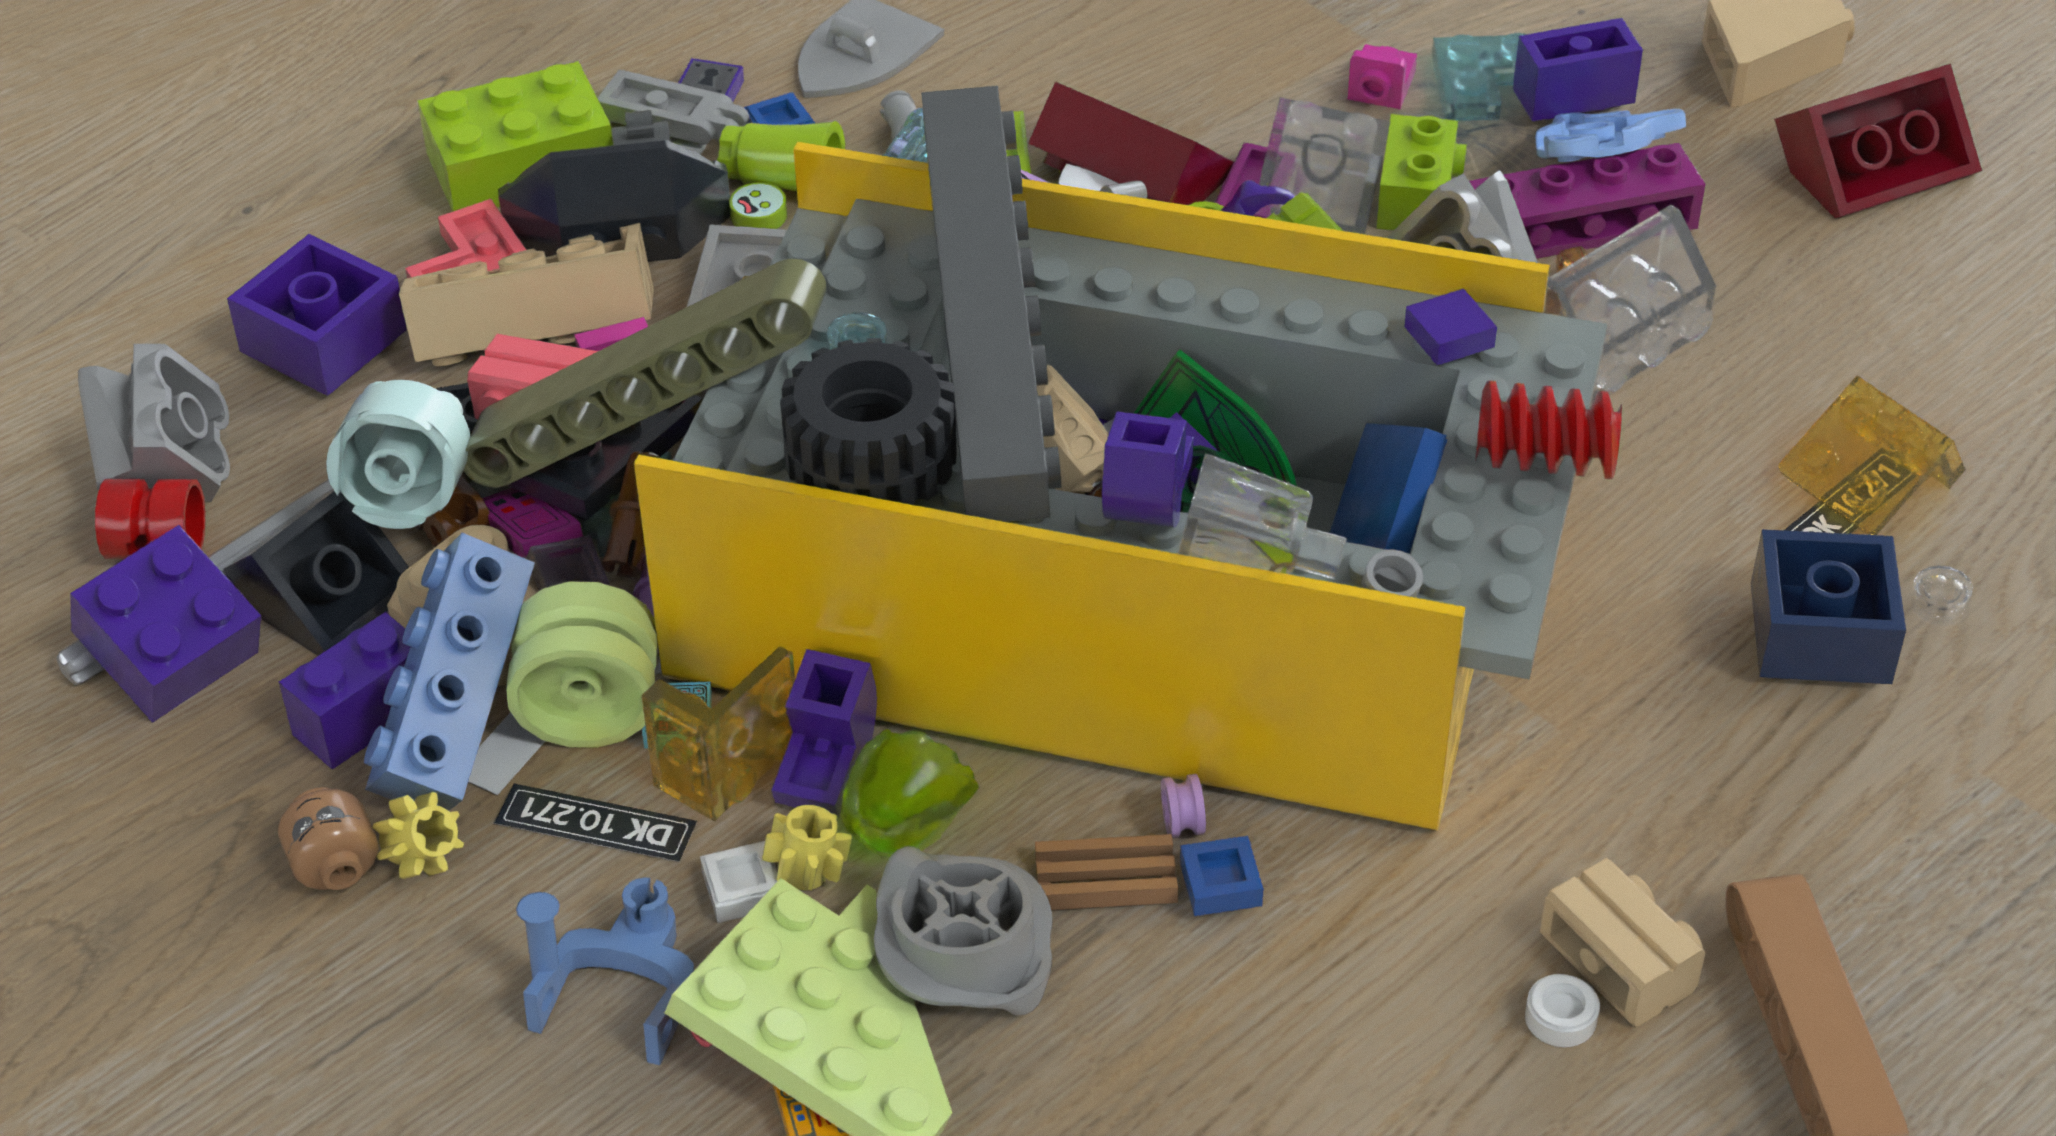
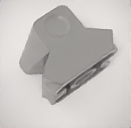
M1500 170L1491 175L1475 190L1464 174L1440 185L1387 237L1389 239L1538 263L1509 184Z
M133 344V363H131V373L129 375L100 366L80 368L78 370V386L97 489L99 490L104 479H144L149 488H152L158 479H197L202 487L204 501L212 502L221 487V481L226 480L230 473L229 457L220 441V431L229 424V410L225 398L219 390V384L166 344Z

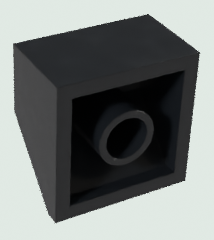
M334 489L314 499L224 568V571L240 592L261 615L263 621L318 656L345 639L353 631L368 624L384 612L387 613V604L397 588L398 579L409 568L380 527L361 519L352 512L354 505L346 499L341 491L337 496Z

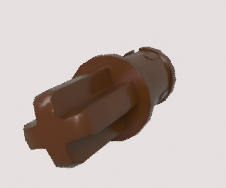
M635 451L629 456L619 499L612 503L609 509L613 523L601 566L606 572L612 573L615 564H619L616 576L636 578L642 574L645 543L634 463L638 455L659 458V455L652 452Z

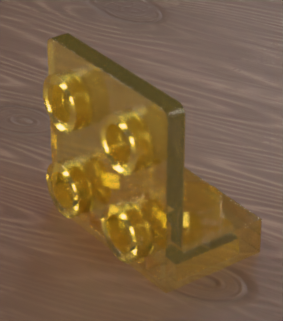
M1858 375L1778 465L1784 477L1866 535H1877L1920 485L1931 476L1950 489L1966 471L1954 440Z
M782 646L778 647L712 709L697 695L690 692L683 693L660 679L641 696L653 786L714 822L734 803L742 802L751 793L756 781L777 761L782 762L793 731L785 705L795 681L793 653Z

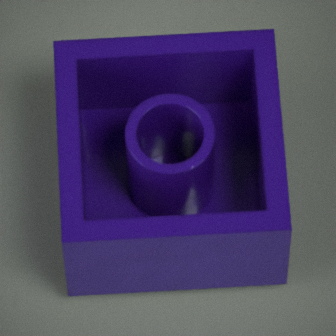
M311 234L301 239L227 298L241 353L326 396L330 395L407 331L399 297L398 277Z
M180 525L70 593L71 632L152 723L257 654L259 650L261 615Z

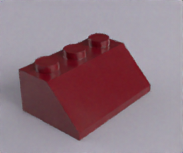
M1951 63L1774 119L1790 173L1834 218L1982 171Z
M1054 82L1028 144L1047 152L1042 163L1063 171L1066 164H1070L1102 175L1117 183L1141 181L1147 189L1146 199L1181 205L1205 201L1225 182L1234 164V161L1194 140L1058 82Z

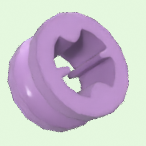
M1187 775L1183 783H1175L1171 777L1162 778L1161 802L1167 834H1172V839L1179 838L1181 831L1185 829H1191L1194 835L1205 834V805L1198 775Z

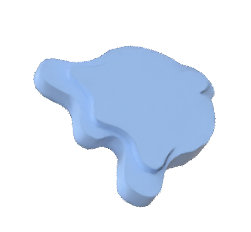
M1667 109L1631 115L1630 111L1626 110L1599 114H1559L1554 117L1552 124L1536 131V151L1539 157L1545 159L1558 158V162H1571L1585 157L1599 158L1627 153L1649 145L1652 140L1665 137L1667 132L1685 128L1686 116L1682 109Z

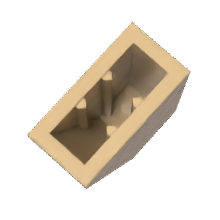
M1708 0L1702 44L1730 107H1741L1842 64L1846 41H1851L1854 35V17L1851 9L1845 8L1842 0Z

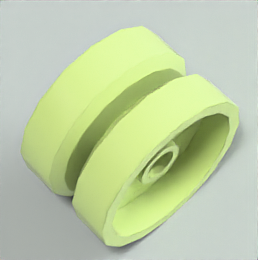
M566 582L540 590L523 602L511 641L512 660L509 663L506 688L508 709L519 725L541 740L574 748H599L622 742L641 730L654 709V669L657 663L658 648L655 618L646 604L623 589L599 582Z

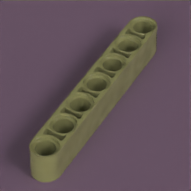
M789 258L779 261L488 406L481 412L466 447L468 457L464 467L465 473L473 481L486 487L498 488L506 486L800 345L810 336L826 292V280L823 274L813 264L802 259Z

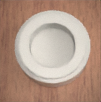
M1565 974L1543 977L1531 987L1528 993L1525 1010L1526 1024L1533 1035L1544 1043L1557 1047L1577 1046L1587 1041L1596 1029L1600 1009L1599 999L1594 989L1577 977Z

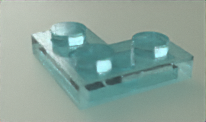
M1511 33L1497 36L1461 34L1453 37L1433 38L1432 59L1444 119L1458 121L1500 120L1502 101L1498 86L1513 85L1518 37L1526 34Z

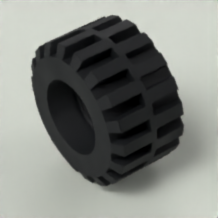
M867 338L866 342L854 343L852 339L837 342V348L830 350L823 347L811 353L812 361H800L792 369L793 377L785 379L781 388L782 398L780 399L786 471L790 480H795L796 484L915 505V500L917 499L928 501L938 493V484H947L952 476V465L956 464L957 457L955 392L953 383L949 382L948 371L942 364H933L932 355L924 350L913 352L910 350V344L897 340L892 344L882 343V338Z

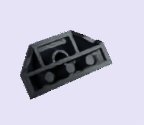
M668 140L550 152L524 170L512 183L507 182L498 189L501 214L526 250L534 248L536 251H543L546 257L557 255L556 251L563 246L569 245V240L593 235L594 240H599L603 243L622 239L621 227L640 223L648 262L680 259L707 237L710 225H721L731 217L726 164L716 160L711 162L697 152Z

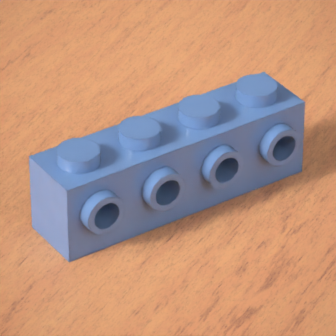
M461 533L444 551L436 549L432 553L421 580V585L429 588L423 608L417 607L414 610L403 635V644L410 646L405 666H398L395 669L384 694L383 702L391 706L385 727L379 726L375 730L365 753L364 764L372 767L365 790L391 800L408 795L414 801L417 796L435 792L438 797L437 806H441L448 811L463 800L533 571L534 562L465 533Z

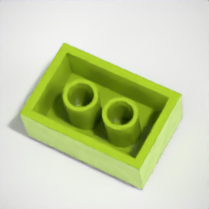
M579 61L568 64H556L544 70L515 77L498 78L491 83L458 91H445L434 97L417 100L426 152L452 212L491 199L495 206L500 208L498 189L507 182L512 183L524 170L550 152L613 146L611 124Z

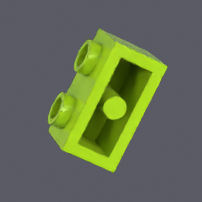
M1391 114L1380 183L1377 229L1394 231L1440 185L1452 180V177L1464 174L1467 144L1456 143L1458 120L1439 119L1434 116L1417 117Z

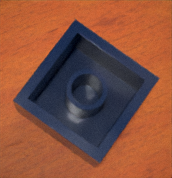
M1762 529L1750 583L1759 677L1893 684L1906 634L1893 536Z

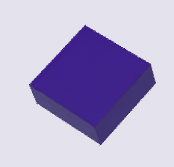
M1465 289L1406 306L1404 327L1436 365L1495 347L1497 326Z

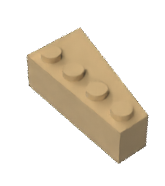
M640 223L621 227L622 239L608 243L594 240L593 235L569 240V245L563 246L556 251L557 255L546 257L543 251H536L534 248L512 253V255L498 261L499 269L488 271L486 262L479 261L405 279L400 289L399 297L415 362L431 359L434 366H445L461 362L467 358L468 352L485 350L497 334L531 340L548 338L549 343L565 344L574 342L575 334L583 333V331L594 330L644 317L645 320L651 319L654 287Z

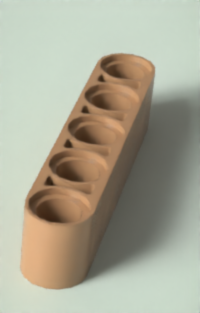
M1799 873L1729 883L1726 889L1725 901L1731 934L1809 1136H1909L1902 1110L1805 877Z

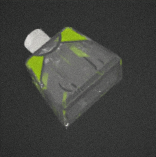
M1205 454L1177 554L1292 575L1294 569L1335 580L1346 538L1306 527L1313 501V496L1309 491L1216 456Z

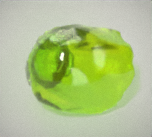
M884 729L865 744L850 769L842 790L841 821L847 833L862 843L869 851L881 857H890L896 850L906 846L916 847L923 851L941 838L959 811L977 792L979 785L969 765H963L959 761L957 753L945 744L936 743L926 733L912 730L903 733H893L889 729Z

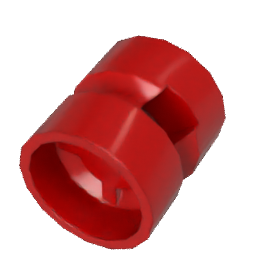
M104 479L101 483L95 507V531L99 551L104 559H125L178 525L202 550L206 528V510L202 487L197 479H158L152 488L148 487L144 479Z

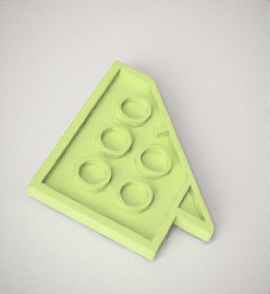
M780 878L676 989L670 998L665 1014L851 1136H940L952 1114V1109L914 999L895 988L886 978L878 964L874 947V933L877 925L876 890L867 884L844 911L837 915Z

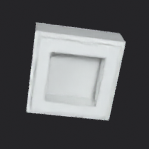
M765 841L700 856L703 877L718 923L745 917L776 884L777 870L774 862L762 860Z

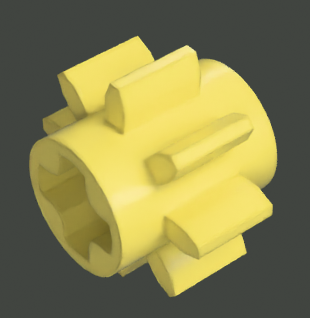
M435 792L417 796L415 801L408 795L389 801V807L394 816L387 820L373 823V829L379 833L381 850L377 855L378 860L388 859L394 864L400 865L399 877L402 879L418 876L422 870L429 876L447 871L448 865L443 855H446L451 850L463 848L464 843L458 838L456 823L459 813L458 811L449 812L445 808L437 806L438 797Z
M815 805L798 806L791 810L787 816L780 813L774 815L771 833L766 834L762 860L777 862V881L781 878L798 890L812 891V889L820 887L826 879L836 883L840 880L843 862L847 861L852 837L850 834L837 833V815L831 814L828 810Z

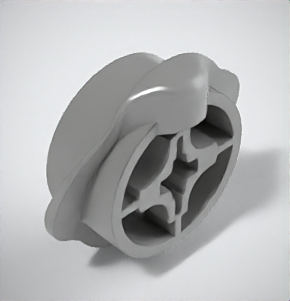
M910 846L896 850L886 863L876 897L877 925L874 933V947L878 964L889 982L910 998L931 1005L1004 1009L1013 1015L1021 1016L1032 1012L1043 998L1052 968V952L1050 948L1052 911L1049 900L1037 880L1015 864L996 858L932 855Z

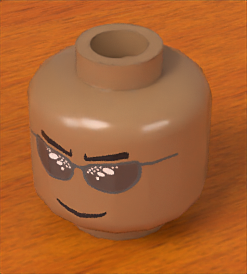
M327 787L305 791L294 799L281 816L279 822L278 836L292 874L305 887L318 890H342L359 881L375 863L379 851L376 834L362 802L350 792Z

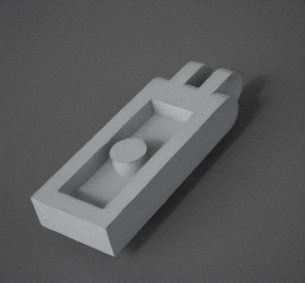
M620 69L597 97L610 122L626 126L625 113L651 110L653 123L668 122L669 136L700 144H707L711 139L719 140L725 126H745L749 120L747 110L742 106L735 105L727 95Z

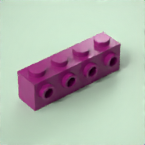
M1679 143L1657 145L1612 156L1553 164L1542 168L1503 174L1509 184L1536 259L1576 252L1580 249H1592L1698 229L1706 186ZM1489 177L1470 180L1469 182L1475 190Z

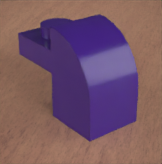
M1124 412L1116 413L1104 449L1102 510L1104 518L1174 528L1177 526L1180 519L1181 495L1193 456L1194 436H1186L1187 420Z
M806 649L785 705L793 733L771 791L775 803L795 808L802 805H815L828 810L831 814L834 813L839 818L855 771L864 770L869 754L876 718V684L870 663Z

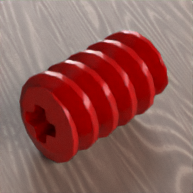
M1489 380L1486 382L1481 395L1475 461L1481 449L1487 448L1492 468L1501 469L1509 451L1512 450L1516 452L1520 470L1529 472L1537 453H1543L1548 473L1557 474L1565 456H1571L1576 476L1584 477L1593 458L1600 459L1604 478L1612 480L1618 460L1622 404L1618 411L1614 412L1608 391H1598L1590 409H1586L1580 389L1572 388L1569 390L1562 406L1558 407L1552 386H1542L1534 404H1529L1526 389L1522 383L1514 384L1506 402L1501 401L1496 381Z

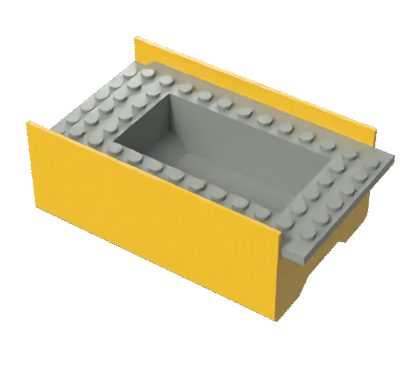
M797 142L793 150L798 209L770 266L789 258L802 259L813 264L823 274L826 280V292L809 338L796 347L710 387L673 461L638 455L634 463L663 677L683 682H711V687L787 702L806 649L871 664L877 690L875 720L1184 781L1187 775L1197 774L1200 784L1438 831L1457 755L1474 669L1530 680L1576 474L1571 456H1565L1557 474L1548 473L1543 453H1537L1529 472L1520 470L1516 452L1512 450L1509 451L1501 469L1492 468L1487 448L1481 449L1475 461L1482 390L1487 381H1496L1501 401L1506 402L1514 384L1522 383L1525 386L1529 404H1534L1542 386H1552L1557 406L1561 407L1569 390L1576 388L1581 391L1585 408L1590 409L1608 324L1543 313L1550 267L1548 264L1022 178L1023 194L1012 195L1013 202L1025 201L1029 240L1018 241L1019 248L1031 247L1035 287L1024 288L1025 296L1038 295L1041 319V335L1030 336L1031 345L1044 344L1047 365L1052 366L1094 410L1097 417L1110 421L1115 418L1117 412L1133 414L1179 349L1243 399L1269 426L1289 460L1297 488L1309 494L1307 503H1300L1301 509L1305 508V510L1295 517L1299 519L1301 524L1297 520H1295V523L1312 536L1296 533L1294 537L1249 529L1258 527L1255 525L1197 515L1199 516L1196 517L1198 518L1197 523H1195L1197 526L1193 528L1196 530H1192L1195 533H1192L1194 537L1190 538L1193 540L1191 541V546H1189L1190 548H1188L1190 551L1188 555L1180 554V552H1183L1180 549L1183 547L1182 542H1185L1183 541L1184 537H1187L1184 536L1186 534L1185 531L1188 529L1187 527H1190L1187 526L1188 522H1191L1189 521L1191 516L1189 513L1180 512V519L1175 528L1106 519L1103 516L1101 497L1057 489H1049L1050 518L1002 522L965 515L957 431L956 464L952 465V476L947 484H938V493L928 501L917 499L915 500V505L796 484L795 480L789 479L786 471L780 399L782 398L781 388L785 379L793 377L792 369L800 361H812L811 353L823 347L830 350L837 348V342L851 339L854 343L866 342L867 338H882V343L892 344L897 340L910 344V350L913 352L924 350L932 355L933 364H942L948 371L949 382H951L928 163ZM1465 289L1497 326L1495 347L1436 365L1404 327L1406 306ZM1366 423L1425 427L1447 435L1446 439L1448 440L1434 482L1430 484L1410 554L1406 553L1418 562L1423 573V582L1417 598L1362 588V578L1368 561L1376 553L1387 549L1344 542L1340 553L1314 546L1315 535H1317L1318 530L1326 533L1330 532ZM1197 535L1212 536L1220 540L1213 538H1198ZM1248 538L1292 554L1293 560L1291 565L1279 567L1275 571H1269L1274 564ZM1195 541H1201L1207 543L1208 545L1196 543Z

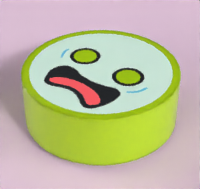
M764 182L749 183L736 189L730 196V214L734 226L778 229L787 219L785 193L773 184Z

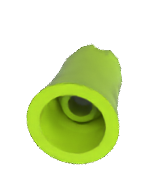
M837 121L805 125L748 123L740 127L725 126L719 139L717 161L726 164L728 179L741 181L745 185L755 182L770 183L780 189L797 192L793 150L796 143L803 142L846 149L843 129Z

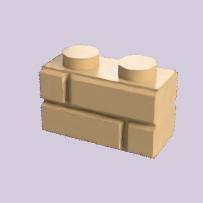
M1608 858L1583 871L1578 879L1574 876L1550 890L1548 896L1545 897L1540 933L1636 1028L1660 1014L1665 1006L1670 1008L1690 996L1698 987L1705 951L1696 931L1684 921L1678 920L1674 922L1655 903L1652 891L1644 880L1636 875L1627 876Z

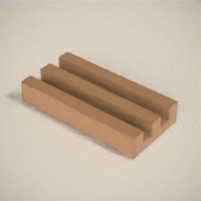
M1172 834L1035 842L1037 882L1043 888L1049 900L1051 910L1178 903V882L1175 876L1176 865L1173 855ZM1146 876H1160V877H1161V878H1148V879L1120 880V878H1128V877H1146ZM1092 880V882L1051 883L1057 881Z

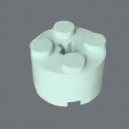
M410 380L378 381L369 384L352 404L328 450L326 461L327 474L330 485L337 496L341 491L346 499L354 505L352 512L371 524L385 528H412L424 523L427 517H430L439 510L441 511L448 504L468 457L466 447L470 439V431L463 416V408L460 401L451 393L438 391L426 384Z

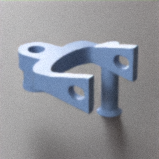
M639 878L628 883L622 893V901L625 908L619 914L610 931L600 929L571 930L562 936L558 945L554 917L558 913L560 905L555 896L545 892H535L524 896L518 902L516 911L517 915L525 921L532 981L523 992L528 1031L542 1033L569 973L575 969L602 967L631 972L649 978L667 988L643 1024L647 1062L661 1065L679 1022L666 1015L665 1010L672 994L694 971V963L690 958L680 951L673 949L677 937L675 914L673 908L667 903V888L661 881L656 880L653 885L654 894L650 890V878Z

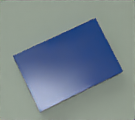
M1366 423L1329 533L1346 538L1345 542L1387 550H1398L1410 554L1430 484L1434 482L1448 440L1446 439L1447 435L1425 427Z

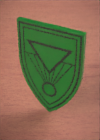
M1179 349L1133 414L1171 418L1177 412L1219 452L1226 454L1235 462L1238 470L1271 501L1269 506L1271 508L1276 506L1284 507L1290 502L1265 478L1267 477L1298 489L1289 460L1269 426L1243 399ZM1205 461L1196 466L1201 472L1205 471L1203 470V466H1206L1204 465ZM1213 467L1209 480L1216 485V482L1213 480H1217L1218 474L1217 470ZM1300 503L1288 506L1287 509L1301 510ZM1292 511V512L1297 513V515H1294V517L1298 516V515L1301 513V512Z

